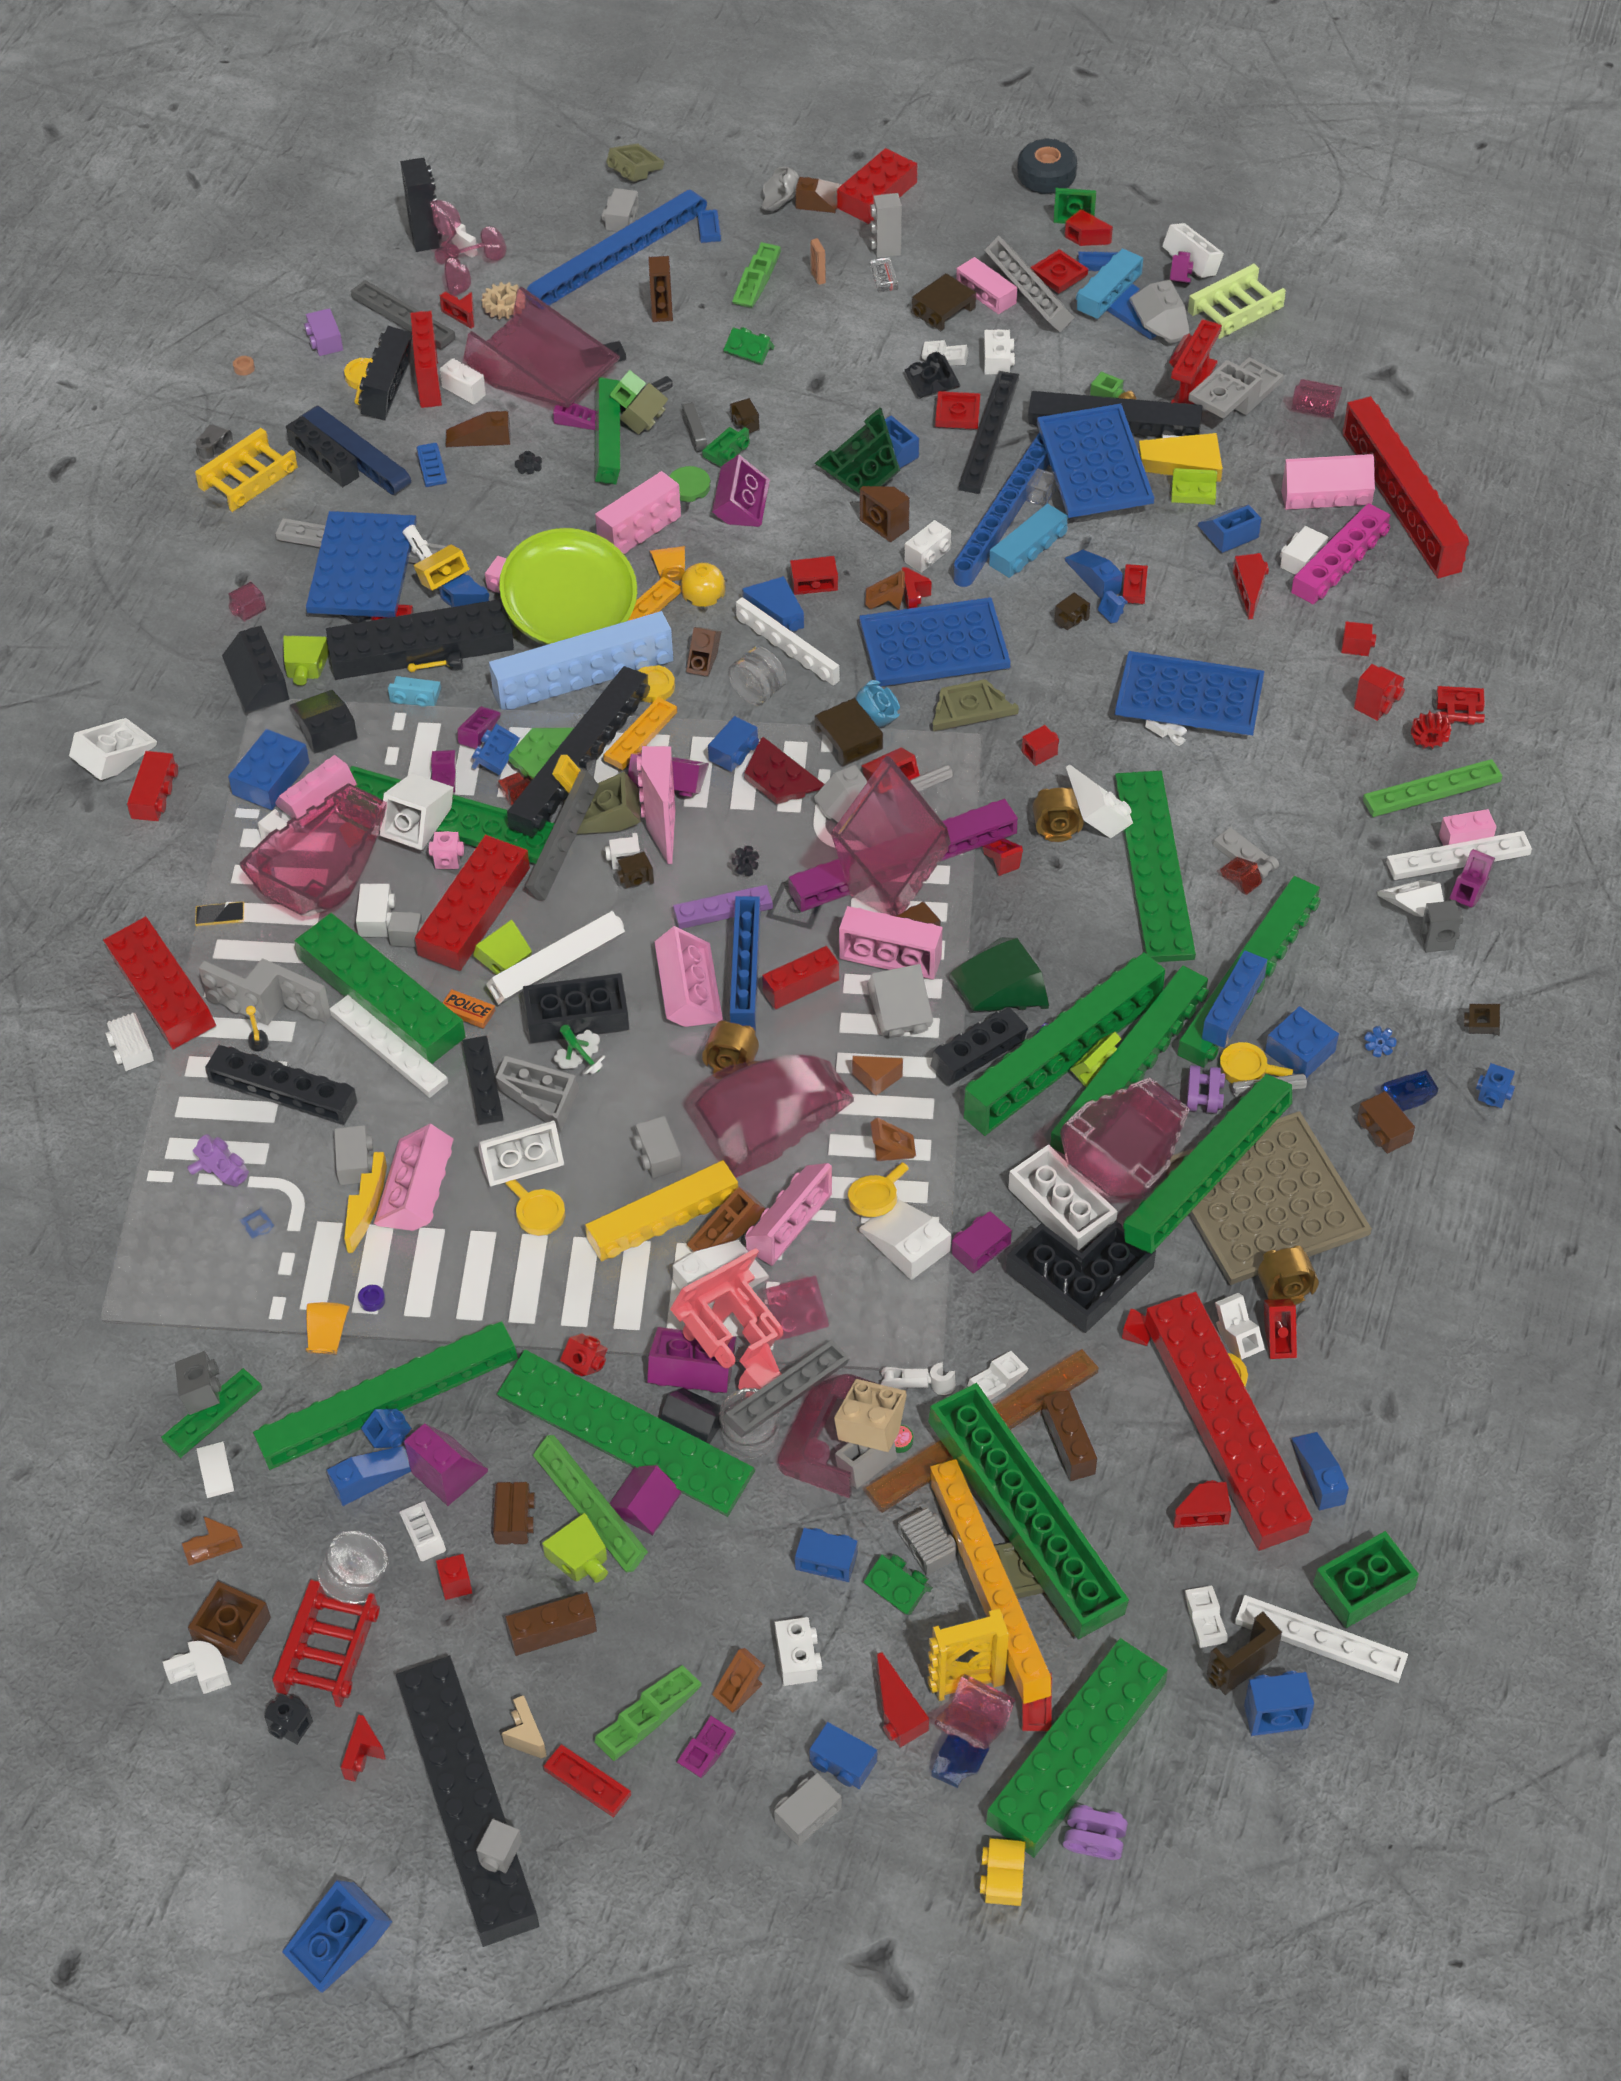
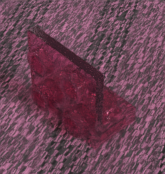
M1301 379L1299 385H1296L1291 410L1334 418L1342 387Z
M816 1275L761 1290L763 1300L768 1301L770 1312L783 1328V1336L778 1340L829 1326Z
M964 1674L960 1678L952 1703L936 1718L934 1724L950 1735H957L967 1740L974 1747L987 1749L1006 1728L1016 1699Z

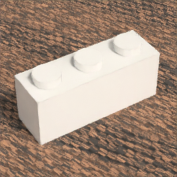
M1185 223L1171 224L1162 246L1171 256L1178 255V251L1191 253L1190 261L1194 262L1193 271L1195 275L1201 278L1216 276L1224 255L1222 251Z

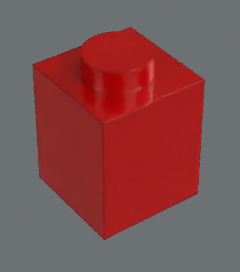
M1346 621L1341 653L1369 656L1370 647L1375 648L1376 634H1372L1373 624Z
M1043 725L1022 736V753L1034 766H1037L1058 755L1059 738L1054 731Z
M463 1554L436 1561L445 1600L472 1594Z

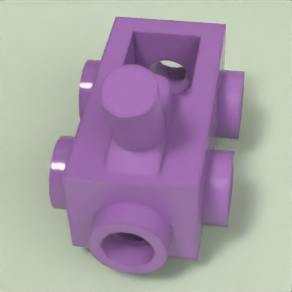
M208 1134L203 1135L192 1150L199 1158V1160L188 1166V1170L192 1175L204 1169L208 1173L213 1172L223 1183L237 1187L246 1180L249 1173L244 1165V1160L235 1153L231 1154L228 1144L219 1137L214 1139Z

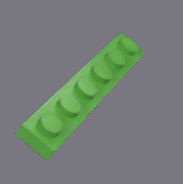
M1493 759L1366 793L1363 796V802L1371 816L1375 817L1501 782L1503 775Z
M547 1435L533 1456L579 1514L585 1513L588 1516L602 1542L626 1572H633L648 1551L554 1435Z

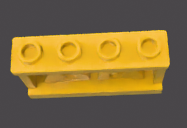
M1000 1608L989 1611L988 1617L941 1630L939 1625L933 1627L932 1638H929L931 1651H928L930 1660L928 1671L930 1676H927V1681L931 1693L936 1692L938 1701L945 1700V1695L992 1683L994 1688L1005 1685L1009 1633ZM970 1649L975 1652H981L970 1659L969 1662L955 1661Z

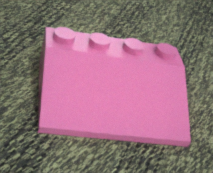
M642 746V756H637V771H642L638 774V785L643 787L640 788V802H644L641 803V818H646V828L667 864H673L676 808L671 746Z

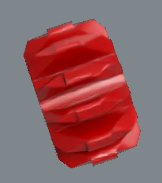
M1429 710L1428 714L1420 713L1419 718H1414L1411 735L1416 745L1421 744L1423 749L1430 746L1433 750L1434 746L1442 747L1443 742L1449 741L1452 731L1451 724L1447 716L1441 715L1440 711L1433 714Z

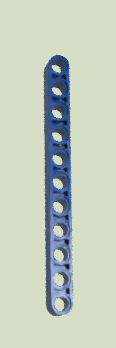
M693 190L683 192L532 282L526 290V296L541 308L548 307L697 217V211L706 209L707 201Z
M1040 432L955 560L954 583L956 585L967 587L974 582L990 557V549L999 543L1049 466L1050 461Z

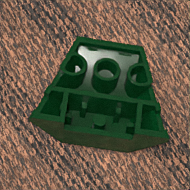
M881 407L865 419V425L835 451L830 449L814 463L859 494L861 487L883 486L900 472Z
M1000 937L968 961L958 966L949 975L973 1011L1003 1010L1004 1007L1018 1006L1020 1010L1026 1009L1027 1006H1040L1041 1009H1049L1042 971L1018 938Z

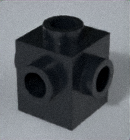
M282 1694L279 1695L276 1701H272L268 1705L264 1717L268 1726V1732L272 1736L280 1740L284 1737L295 1744L299 1743L313 1722L310 1709L305 1707V1704L300 1699L294 1696L288 1698Z

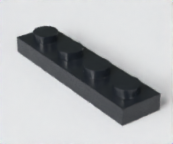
M487 1035L462 1040L478 1124L483 1125L504 1121Z

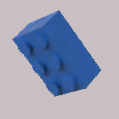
M266 729L229 774L228 778L232 795L273 810L278 797L293 785L310 763L306 744Z

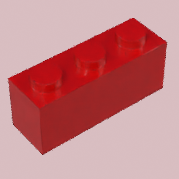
M145 751L127 802L131 819L159 822L161 813H164L166 809L167 796L172 792L173 778L178 775V764L175 763L173 753Z
M824 946L763 974V994L776 1010L839 981V962L830 949Z

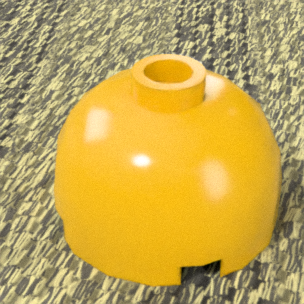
M702 562L693 564L688 567L682 576V596L685 600L687 598L689 601H692L694 606L706 607L717 603V599L721 596L723 598L725 595V580L722 572L715 565Z

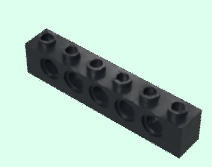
M218 1045L205 1066L208 1080L211 1083L341 1125H345L358 1103L355 1088L347 1083H338L322 1075L316 1076L300 1068H291L278 1061H269L256 1054L241 1052L234 1047Z

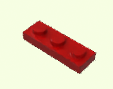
M562 1744L543 1766L546 1773L613 1818L631 1796V1790Z

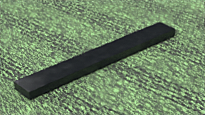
M998 371L959 484V491L981 494L1019 381V374Z

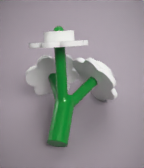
M563 1025L560 1031L568 1043L567 1050L559 1049L557 1055L554 1056V1061L558 1062L559 1067L563 1069H576L578 1064L583 1062L584 1058L589 1065L582 1072L583 1075L589 1072L591 1075L599 1072L603 1066L601 1061L605 1056L602 1055L595 1061L591 1059L592 1054L597 1053L599 1050L597 1046L600 1042L599 1035L592 1034V1031L586 1030L584 1034L575 1036L569 1025Z

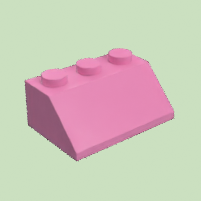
M333 755L295 785L288 788L287 791L278 797L275 804L302 826L356 786L357 783L348 765L336 755Z

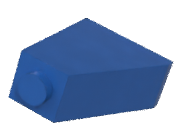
M784 576L742 588L744 599L791 632L804 628V612Z

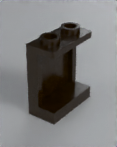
M947 273L912 296V313L939 331L945 329V320L960 309L964 308L971 312L976 308V292Z
M855 698L815 715L816 732H823L838 750V761L843 767L883 749V732Z
M1264 1611L1254 1618L1249 1643L1232 1656L1226 1658L1217 1647L1211 1650L1206 1673L1207 1679L1215 1689H1220L1224 1695L1231 1692L1277 1657L1282 1631Z

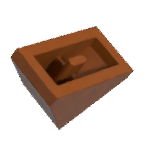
M853 1056L852 1075L877 1096L903 1077V1058Z

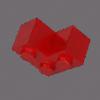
M1371 664L1359 678L1354 709L1378 721L1383 714L1389 713L1396 700L1399 701L1405 692L1403 688L1405 678L1382 666L1378 667Z

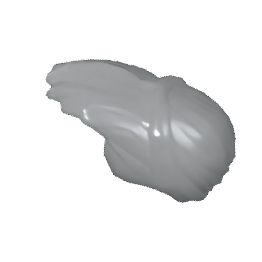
M779 167L774 171L772 177L763 185L765 199L761 205L762 209L778 210L785 202L791 200L796 195L799 176L795 170L789 167Z

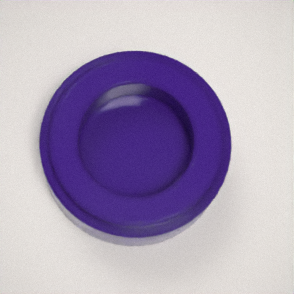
M367 1285L358 1294L359 1304L365 1311H377L385 1304L384 1291L378 1285Z

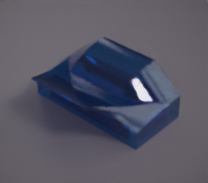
M1427 1070L1412 1075H1405L1381 1085V1091H1386L1402 1111L1427 1103L1437 1095L1439 1089Z
M956 1723L950 1730L938 1753L931 1776L958 1788L964 1778L978 1773L990 1747L985 1744L981 1735Z

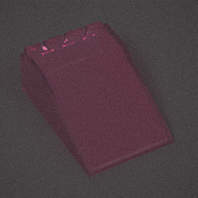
M523 287L517 290L513 311L514 317L487 341L473 331L468 333L464 360L471 369L483 374L484 381L492 387L569 408L599 377H602L620 359V356Z
M888 756L884 758L831 832L850 894L875 910L890 916H897L906 911L910 905V900H913L923 886V882H926L937 867L936 863L942 860L951 844L946 825L892 758Z

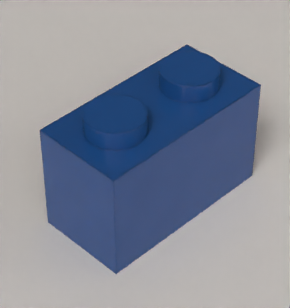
M734 716L708 744L709 761L732 772L738 765L744 762L745 757L751 750L756 749L759 743L758 727Z
M804 1528L795 1555V1570L850 1582L858 1554V1540H854L847 1535L837 1536L828 1534L818 1528Z
M827 1722L810 1748V1762H812V1765L817 1770L823 1773L828 1771L835 1775L843 1785L848 1787L854 1786L860 1790L877 1763V1749Z

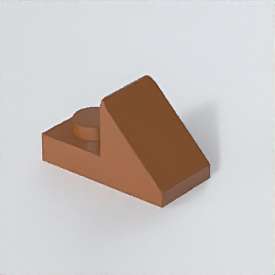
M901 570L866 588V605L873 609L890 601L900 610L904 592L905 572Z
M878 1117L871 1121L872 1139L875 1145L877 1161L910 1159L916 1156L914 1136Z
M204 1517L209 1535L203 1537L196 1536L188 1542L182 1543L189 1566L243 1548L238 1531Z
M746 1648L739 1649L712 1695L732 1713L736 1712L762 1686L758 1677L765 1665Z

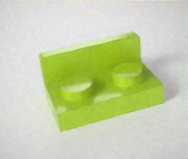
M1175 468L1173 471L1171 502L1215 505L1217 471Z
M1116 1032L1101 1038L1070 1068L1085 1087L1090 1084L1117 1050L1115 1045L1121 1038Z

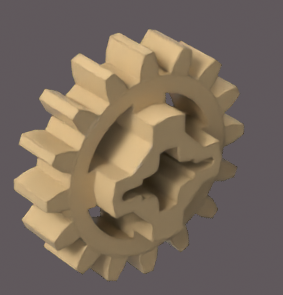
M500 282L499 286L493 284L492 289L486 288V293L482 294V306L485 308V313H490L491 317L498 315V319L502 317L509 319V315L517 317V312L523 313V308L527 307L526 293H524L523 288L518 287V284L511 286V282L507 284Z

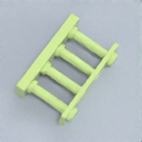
M1252 264L1190 295L1188 312L1192 316L1205 312L1214 321L1221 324L1222 329L1218 336L1220 339L1284 307L1286 290L1282 288L1274 293L1270 292L1258 282L1259 267ZM1252 287L1264 298L1255 301L1245 290ZM1236 295L1248 306L1239 309L1229 298ZM1220 303L1232 314L1224 318L1212 307Z

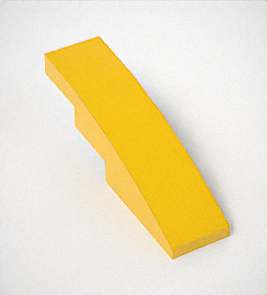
M374 1152L372 1173H361L359 1195H349L344 1238L348 1253L354 1252L376 1213L384 1188L387 1170L384 1152Z

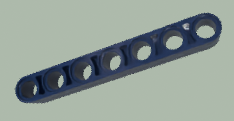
M316 405L301 415L356 457L358 470L389 494L395 495L411 484V477L404 468L320 406Z

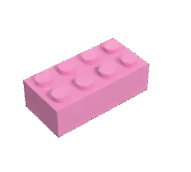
M659 472L595 514L597 535L614 544L623 554L627 553L630 549L644 542L647 538L681 517L679 484L664 472Z
M847 906L839 928L840 959L888 970L920 964L923 977L934 980L942 958L943 927Z

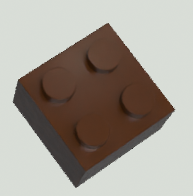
M217 1581L188 1626V1630L193 1641L210 1643L220 1651L222 1656L242 1665L271 1619L266 1602Z

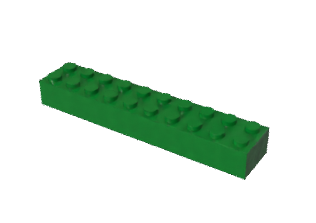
M1145 952L1137 958H1132L1123 969L1115 971L1106 982L1095 986L1092 992L1085 998L1078 999L1068 1011L1061 1012L1056 1020L1049 1025H1044L1035 1036L1023 1041L1021 1046L1014 1052L1007 1053L1001 1062L989 1067L980 1078L972 1080L965 1088L964 1119L984 1136L989 1134L1069 1072L1070 1068L1101 1038L1113 1032L1118 1034L1144 1014L1163 991L1166 969Z
M978 1383L931 1405L928 1423L953 1459H957L961 1471L1076 1638L1079 1640L1125 1615L1129 1598Z

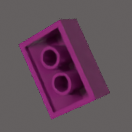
M738 454L721 466L712 512L728 525L761 526L770 479Z
M642 752L632 753L628 776L638 788H643L638 785V774L642 771H637V756H642ZM672 757L674 790H679V795L693 797V793L701 791L709 763Z
M657 1327L649 1353L647 1383L659 1386H677L684 1389L708 1390L713 1393H727L732 1367L724 1368L715 1357L710 1358L697 1339L689 1341L685 1338L683 1330ZM732 1337L727 1345L733 1354L735 1353L737 1337Z

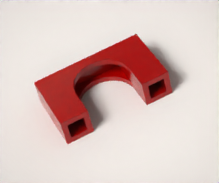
M432 311L412 312L410 314L421 408L442 406Z

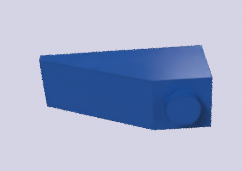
M1084 549L1065 557V562L1101 600L1107 591H1112L1115 595L1121 593L1123 573L1110 560Z
M1318 1432L1291 1438L1318 1510L1344 1505L1349 1487L1340 1465Z
M404 1446L354 1456L327 1469L330 1485L342 1506L411 1472Z

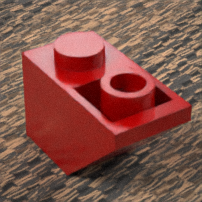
M1082 209L1066 221L1065 238L1079 246L1109 245L1112 243L1113 226Z

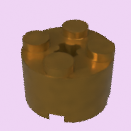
M1045 788L1038 792V796L1033 803V813L1036 829L1039 834L1045 836V839L1048 841L1063 842L1071 839V835L1075 832L1079 833L1081 831L1084 820L1072 788Z
M724 1020L717 1022V1025L711 1031L702 1054L704 1064L706 1066L709 1064L714 1069L713 1073L726 1079H739L741 1075L745 1073L747 1075L759 1049V1042L755 1036L754 1028Z
M1301 1246L1278 1251L1270 1250L1263 1255V1261L1258 1268V1275L1269 1300L1291 1299L1297 1305L1305 1301L1304 1296L1309 1292L1311 1295L1316 1292L1319 1281L1308 1255Z

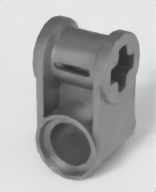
M215 425L207 426L201 436L196 439V446L200 450V462L207 464L222 454L231 445L232 431Z

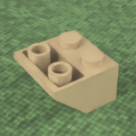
M856 1379L834 1417L838 1440L889 1452L899 1434L907 1395L906 1391Z

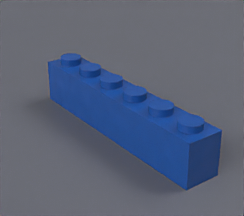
M736 896L730 1023L751 1026L756 1031L761 917L760 896Z

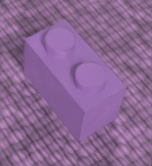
M330 308L306 314L307 323H304V328L307 336H309L312 349L316 348L319 356L343 351L341 334Z

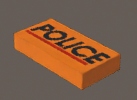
M451 989L443 1001V1004L463 1019V1021L483 1029L496 1011L495 1005Z

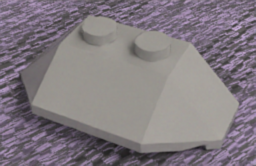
M1171 280L1143 286L1130 297L1134 310L1143 327L1165 338L1169 343L1181 341L1184 335L1190 333L1185 306Z

